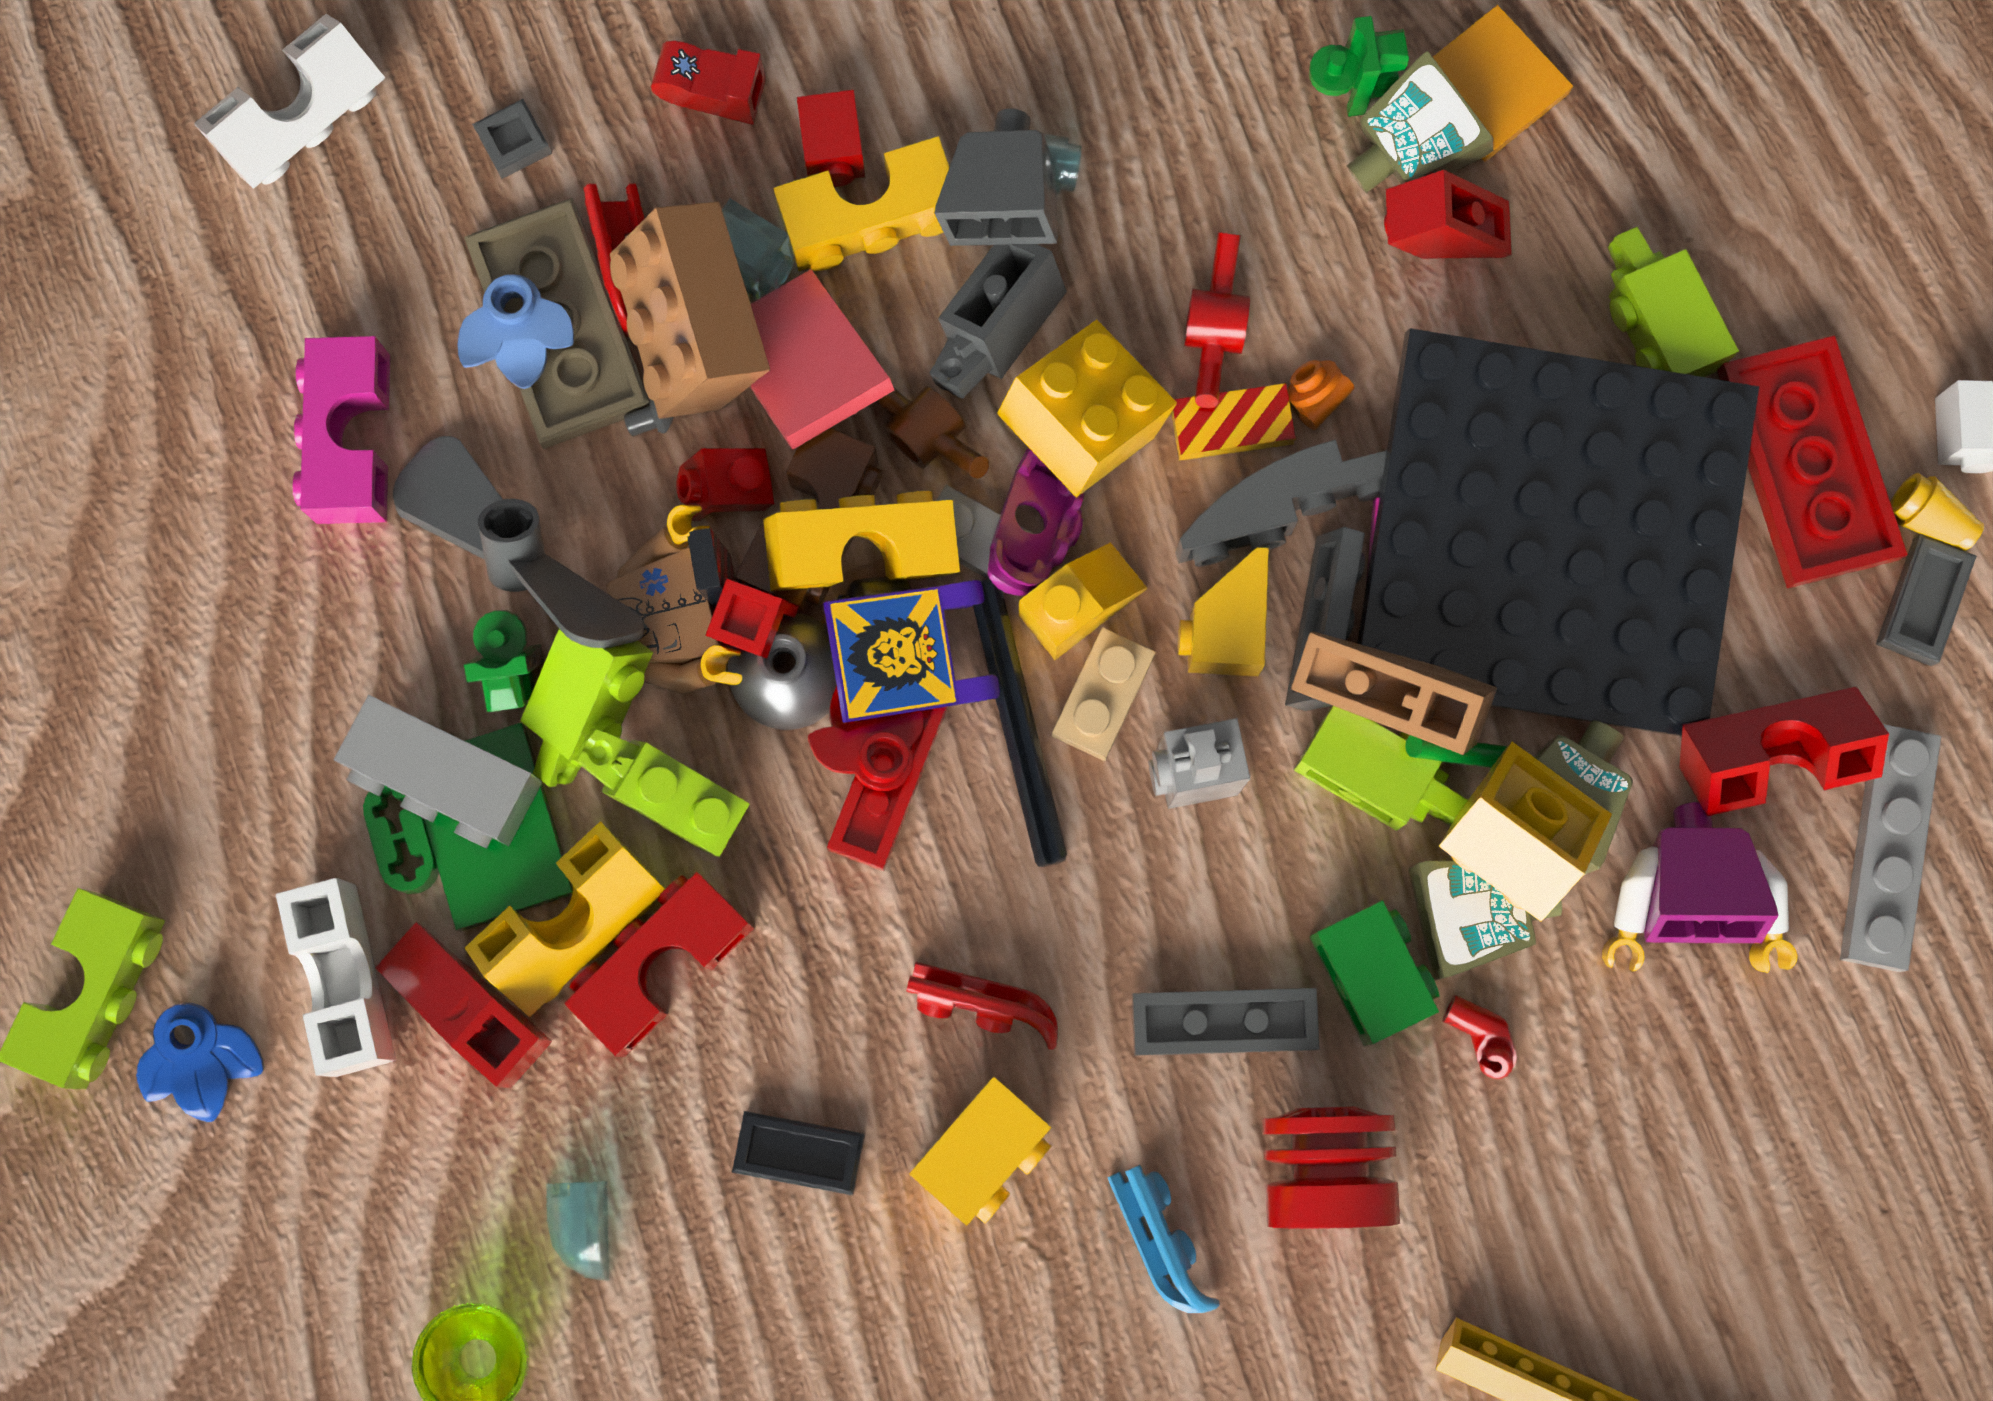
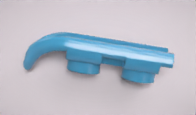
M1141 1165L1125 1171L1129 1180L1126 1183L1121 1172L1107 1177L1151 1281L1162 1298L1173 1307L1187 1313H1205L1217 1309L1220 1305L1219 1300L1202 1294L1193 1284L1187 1273V1270L1192 1268L1191 1265L1196 1262V1251L1191 1239L1181 1229L1170 1232L1162 1211L1171 1203L1170 1191L1163 1177L1155 1171L1145 1175ZM1143 1216L1145 1217L1147 1224L1151 1230V1233L1154 1237V1239L1152 1240L1149 1239V1236L1142 1223L1141 1217ZM1170 1274V1277L1178 1291L1169 1283V1281L1166 1278V1275Z

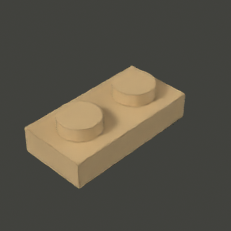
M1102 627L1051 737L1106 761L1156 652Z

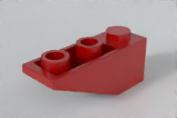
M418 922L407 931L375 967L455 1051L496 1087L512 1088L552 1043L549 1037Z

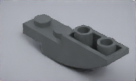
M1335 439L1303 449L1273 462L1248 476L1224 493L1195 520L1179 540L1175 552L1178 564L1194 560L1197 567L1212 565L1229 558L1228 551L1246 546H1251L1252 551L1257 547L1269 548L1271 550L1285 544V537L1292 534L1298 522L1296 510L1301 509L1303 516H1311L1333 509L1337 506L1335 500L1355 495L1358 496L1360 502L1380 498L1387 450L1342 462Z

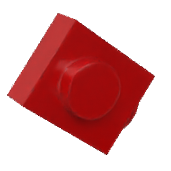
M701 448L679 467L676 491L680 502L684 505L702 507V510L697 512L691 521H701L711 512L766 511L775 504L765 448Z

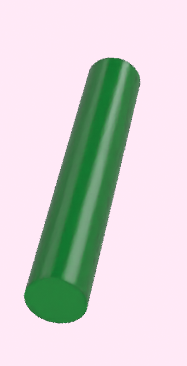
M1410 735L1406 740L1405 748L1407 754L1412 758L1492 768L1507 746L1478 742L1477 745L1462 755Z

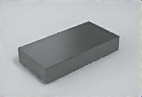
M1922 534L1912 540L1876 645L1929 666L1940 663L1977 556Z

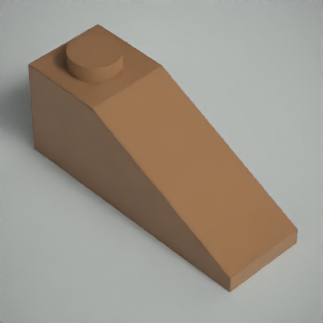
M1312 631L1305 645L1291 690L1464 755L1478 743L1497 687L1440 666Z

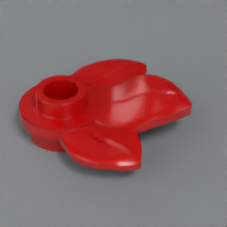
M836 686L829 706L831 727L815 730L807 737L814 756L824 767L833 772L855 774L863 785L872 790L889 791L896 789L906 781L912 770L913 756L910 747L922 733L924 721L922 711L843 723ZM877 754L886 755L892 762V768L887 771L877 770L871 763V757Z

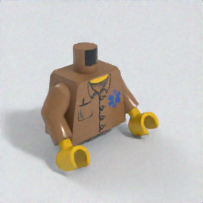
M679 505L674 507L668 515L667 525L649 538L618 569L616 579L606 584L607 594L637 612L643 620L644 635L638 641L653 652L644 673V682L679 694L707 688L716 683L738 685L742 681V674L726 672L728 660L733 656H740L741 651L724 647L722 642L705 636L714 613V608L696 589L690 549L687 548L689 545L687 536H690V531L710 528V526H696L692 528L691 520L693 516L702 510L701 506Z

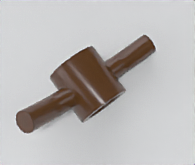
M893 386L895 391L876 401L894 417L884 427L886 434L895 446L918 467L924 469L940 454L952 465L973 478H982L988 472V459L956 438L966 428L961 416L945 398L931 387L926 386L910 401Z

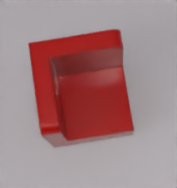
M726 579L705 636L767 659L783 615L795 618L799 607L782 598Z

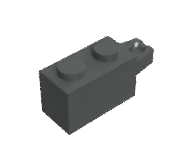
M1037 244L993 245L938 317L948 340L930 371L936 386L963 399L987 373L1000 379L1003 378L1067 292L1052 251Z

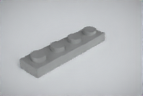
M1883 724L1889 732L1883 775L1881 778L1865 782L1840 960L1904 972L1909 971L1941 736Z

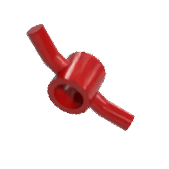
M1218 232L1210 290L1192 288L1184 346L1201 349L1195 403L1203 408H1213L1218 404L1224 352L1242 354L1245 342L1250 296L1232 294L1241 235Z

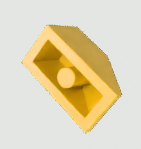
M1110 542L1067 563L1020 599L1019 617L1052 658L1056 660L1146 591L1147 586Z
M1257 547L1194 603L1190 620H1180L1178 655L1188 656V673L1259 676L1265 666L1269 548Z

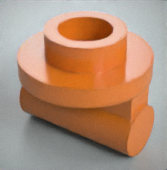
M1312 360L1301 365L1293 373L1290 379L1291 384L1287 391L1289 401L1300 413L1299 417L1302 422L1310 429L1316 430L1355 389V386L1348 377L1341 373L1335 362L1331 360L1320 362Z

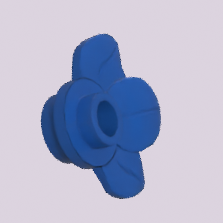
M185 1002L169 1007L157 1019L153 1031L155 1044L140 1058L136 1077L139 1089L146 1102L163 1099L172 1093L176 1103L186 1114L202 1121L213 1122L224 1106L229 1087L228 1079L258 1076L264 1071V1064L257 1045L243 1028L229 1024H217L213 1015L206 1008L195 1003ZM179 1025L190 1027L195 1035L194 1043L186 1045L178 1042L174 1035L175 1027Z

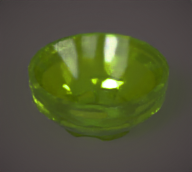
M466 1303L453 1306L435 1316L427 1323L419 1335L412 1356L411 1367L414 1384L423 1401H514L522 1389L528 1373L529 1350L527 1340L515 1320L499 1308L483 1303ZM471 1340L486 1341L494 1348L496 1363L491 1373L485 1377H474L468 1374L462 1366V1351Z

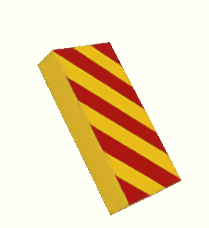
M1286 383L1219 393L1218 404L1213 408L1198 406L1195 403V396L1174 399L1177 404L1172 410L1171 415L1179 461L1293 445L1296 440Z

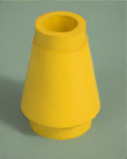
M1920 473L1911 475L1902 483L1890 501L1899 526L1963 551L1971 548L1984 530V523L1978 520L1936 476L1926 478Z

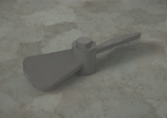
M442 436L431 440L420 449L398 475L393 488V500L396 511L401 518L484 559L488 578L497 588L510 592L528 590L570 640L592 648H611L638 641L644 635L643 620L637 612L545 554L540 519L536 508L520 499H502L459 439L452 436Z

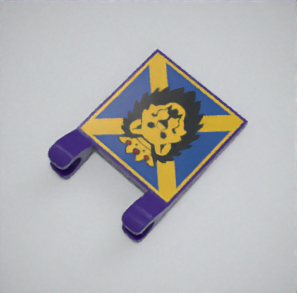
M972 580L936 587L826 601L823 603L843 723L981 702L1000 696L999 682L995 675L955 681L944 611L969 608L983 603L984 591L981 581Z

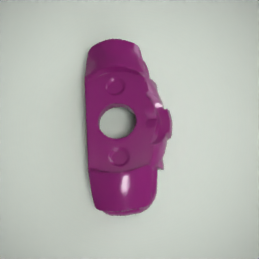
M1029 447L1026 449L1015 470L990 545L988 576L992 583L1005 593L1020 596L1027 595L1048 579L1051 569L1059 566L1064 560L1068 549L1077 543L1083 528L1082 510L1080 507L1085 495L1082 493L1076 498ZM1018 506H1031L1041 514L1044 522L1041 533H1028L1018 525L1015 517Z

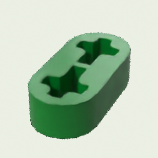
M386 786L380 796L368 792L363 803L364 819L379 872L384 882L393 889L406 894L424 892L434 884L439 874L424 819L406 809L399 812V819L403 831L397 833L394 823L386 817H380L379 811L388 807L387 797L393 795L402 802L405 795ZM402 843H407L411 855L417 858H424V865L415 869L416 879L412 881L403 874H396L395 867L404 863V856L400 846Z

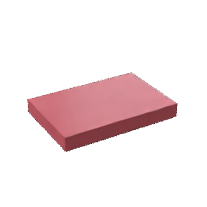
M811 269L751 303L770 371L753 383L750 388L792 450L895 391L889 376Z

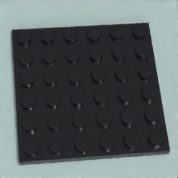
M1412 328L1408 329L1404 334L1357 644L1440 666L1497 687L1491 704L1493 707L1587 722L1595 720L1612 726L1682 737L1683 725L1710 719L1759 386Z

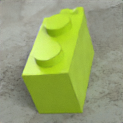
M1638 227L1616 235L1613 238L1614 240L1609 244L1608 250L1617 269L1611 273L1615 288L1609 294L1611 300L1609 308L1615 325L1620 331L1627 332L1636 349L1635 361L1637 366L1706 377L1717 372V369L1723 363L1729 362L1739 352L1686 249L1666 258L1661 251L1653 254Z
M559 628L520 720L543 739L533 771L536 777L549 787L556 786L557 784L566 785L572 783L582 767L573 759L592 728L620 738L622 734L621 725L631 702L644 684V673L653 655L650 649L639 641L611 648L587 647L570 640Z
M1331 706L1294 768L1295 772L1396 831L1406 825L1410 817L1418 822H1423L1427 813L1451 826L1455 817L1468 801L1444 785L1449 775L1439 768L1442 761L1412 758L1407 754L1405 745L1407 738L1410 736L1409 734L1400 732L1398 736L1379 725L1378 722L1335 706Z
M592 728L573 759L604 784L601 790L602 793L700 850L720 857L750 805L748 802L652 745L637 740L628 742L598 729Z

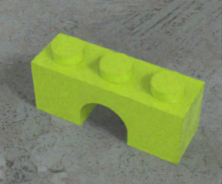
M77 888L51 945L73 954L80 961L85 976L82 992L74 1003L62 1010L49 1005L23 1002L0 1050V1062L61 1088L87 1089L89 1083L95 1081L106 1067L110 1055V1049L106 1046L116 1025L123 1023L134 1007L137 994L133 989L143 968L153 963L161 949L163 936L160 934V931L166 920L101 893Z

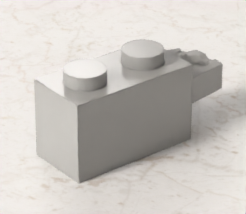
M1237 718L1164 732L1157 750L1152 752L1153 760L1148 761L1155 796L1165 794L1168 809L1238 796L1250 780Z

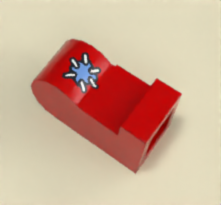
M666 41L662 44L651 90L656 96L668 103L754 125L766 76L761 54L738 49L737 55L711 49L702 50L692 44L681 41Z

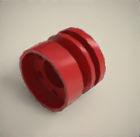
M1359 1106L1296 1108L1275 1118H1262L1263 1134H1291L1292 1149L1264 1150V1160L1293 1165V1178L1265 1185L1267 1227L1331 1229L1381 1227L1400 1224L1398 1182L1385 1178L1369 1176L1368 1163L1396 1157V1147H1367V1132L1395 1131L1394 1115H1381Z

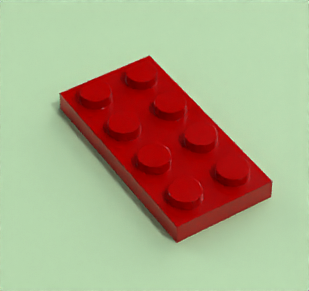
M1835 335L1723 363L1717 369L1720 380L1759 386L1748 469L1787 589L1899 561L1908 554Z

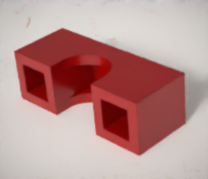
M1857 686L1685 724L1682 727L1679 769L1706 815L1712 816L1765 804L1770 766L1775 764H1793L1807 769L1816 777L1823 790L1881 778L1889 732Z
M698 872L689 880L684 875H681L668 885L657 899L662 907L645 923L638 918L629 924L613 943L618 950L602 966L596 961L591 963L569 986L574 994L564 1004L614 1056L625 1058L668 1015L652 998L647 985L649 969L660 955L672 950L688 951L703 967L712 971L754 929Z

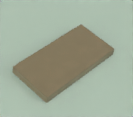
M573 198L464 237L484 293L488 286L501 276L510 274L521 275L536 285L543 299L560 304L571 318L574 329L573 345L562 349L547 348V363L543 374L531 387L527 389L520 388L537 438L543 449L624 420V415L650 406L649 398L624 332L613 309L608 291L604 286L600 268ZM520 298L510 299L505 304L504 311L507 313L518 312L523 306V300Z

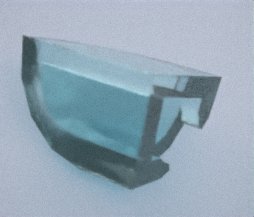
M607 1181L547 1183L546 1215L552 1247L565 1266L583 1277L609 1281Z

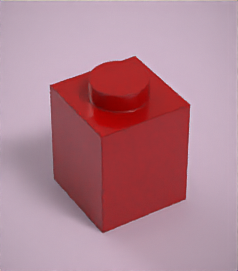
M854 90L797 97L804 159L808 177L829 171L834 187L850 184L855 178L865 177Z

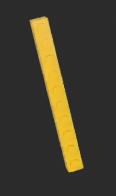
M1457 1317L1440 1342L1436 1370L1504 1401H1639Z

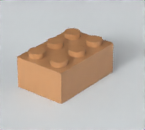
M719 201L656 207L610 253L612 281L620 289L628 314V334L631 341L638 347L644 367L643 382L648 397L654 401L659 419L721 410L770 371Z

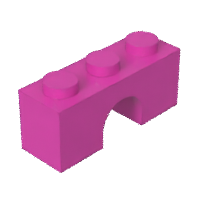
M376 336L305 338L304 358H298L296 363V382L300 393H303V414H297L294 422L296 445L299 449H302L301 471H295L293 476L295 503L317 524L387 522L388 465L374 450L345 449L342 438L346 425L356 415L366 411L389 410L390 354Z

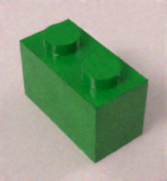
M1384 901L1378 902L1309 937L1363 1046L1375 1044L1439 1012L1434 1002V999L1440 996L1435 980L1424 964L1416 967L1405 945L1412 941L1408 927L1396 909L1388 911Z

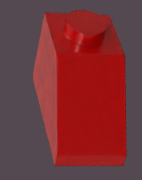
M1441 170L1386 189L1387 213L1384 218V226L1389 245L1421 259L1504 258L1512 255L1508 200L1446 170Z

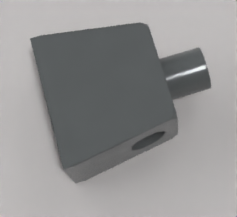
M1012 108L1003 109L996 115L994 131L967 132L960 137L934 212L950 246L1057 244L1058 219L1054 160L1043 133L1037 130H1030L1031 119L1025 112Z

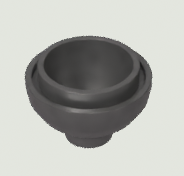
M796 613L795 618L783 615L767 659L733 647V649L740 650L741 655L733 656L729 659L728 672L742 674V681L738 685H730V688L742 710L756 722L770 728L794 730L810 726L829 713L831 698L837 684L828 629L825 624L802 613ZM788 653L795 658V667L788 673H777L773 669L774 659L779 654Z

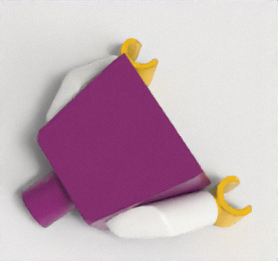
M1699 802L1685 803L1676 807L1673 811L1675 828L1660 830L1653 846L1638 853L1621 884L1614 926L1619 929V934L1604 944L1602 959L1605 965L1612 968L1615 950L1621 945H1628L1632 950L1629 970L1632 972L1638 970L1645 959L1644 951L1641 945L1636 942L1637 933L1644 932L1645 942L1753 943L1749 951L1751 965L1756 970L1766 973L1770 970L1769 953L1775 947L1778 953L1777 961L1779 968L1791 969L1796 964L1798 955L1794 946L1783 940V933L1789 930L1788 885L1785 877L1761 851L1755 850L1750 834L1742 828H1713L1711 816L1706 815Z

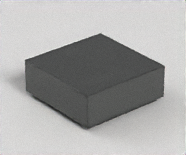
M524 99L472 124L501 179L552 154Z

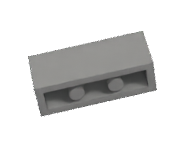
M371 695L367 696L334 758L336 762L351 769L346 779L347 781L377 796H380L385 786L401 793L405 797L400 807L430 822H434L438 812L459 822L453 833L486 849L492 838L507 846L511 844L542 784V781L533 774Z

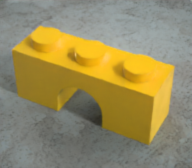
M939 136L884 153L886 177L889 187L880 199L870 204L856 205L842 199L833 186L829 171L774 187L778 211L798 271L811 268L813 271L827 270L839 265L846 256L865 250L869 254L885 252L896 246L900 239L916 234L931 237L944 233L934 214L938 197L949 170V164Z
M916 491L897 494V504L875 505L874 495L840 498L839 508L817 510L816 500L814 499L780 503V513H775L763 519L770 591L829 587L843 582L841 557L844 546L851 537L868 539L879 548L885 563L886 577L890 580L944 577L960 572L953 500L933 501L932 491Z
M601 821L556 862L557 866L573 885L571 900L562 913L547 921L533 922L523 918L516 910L509 906L464 947L482 975L529 1017L542 1005L553 1000L575 974L589 961L599 957L608 944L634 919L645 914L653 901L665 890L646 866Z

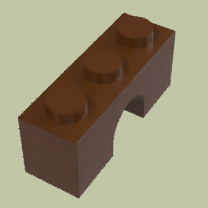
M829 428L797 447L786 470L790 486L814 498L819 504L820 510L839 508L840 498L874 495L879 486L883 470L877 468L878 459L875 447ZM761 524L735 576L738 583L782 598L799 607L797 613L807 615L811 604L817 607L821 606L830 589L829 586L770 591L764 525ZM854 537L848 540L842 554L847 552Z

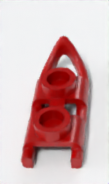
M629 183L625 188L628 197L626 201H600L597 184H587L583 188L586 198L585 204L592 234L595 237L604 286L608 291L620 326L625 336L629 337L626 307L621 291L614 285L611 277L610 253L625 239V236H628L645 219L637 184Z
M919 962L915 963L913 975L909 978L906 992L918 995L917 1009L921 1013L935 1018H949L952 1016L954 1007L977 1013L976 1024L980 1028L994 1033L1010 1032L1013 1020L1016 1019L1036 1029L1042 1035L1049 1050L1056 1048L1058 1040L1056 1017L1049 1005L1038 995L1028 990Z

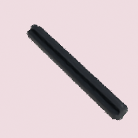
M990 579L981 581L984 591V602L973 605L989 675L997 676L999 682L1000 696L995 699L1026 827L1037 866L1047 867L1056 865L1066 860L1067 851L1003 591L997 588Z

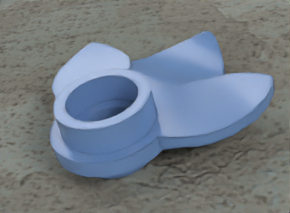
M516 274L504 275L495 279L486 289L483 296V307L472 312L463 320L458 336V356L462 366L465 368L478 366L495 359L498 368L510 382L522 389H527L544 372L547 363V348L562 349L572 346L574 343V329L571 318L560 304L543 299L538 288L531 280ZM520 298L523 300V306L518 312L507 313L504 311L505 304L510 299Z

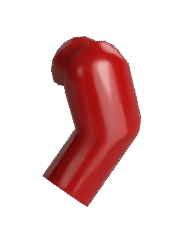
M1455 994L1447 1006L1442 1021L1471 1036L1476 1058L1483 1074L1492 1079L1507 1077L1512 1072L1517 1061L1516 1048L1507 1021L1502 1016Z

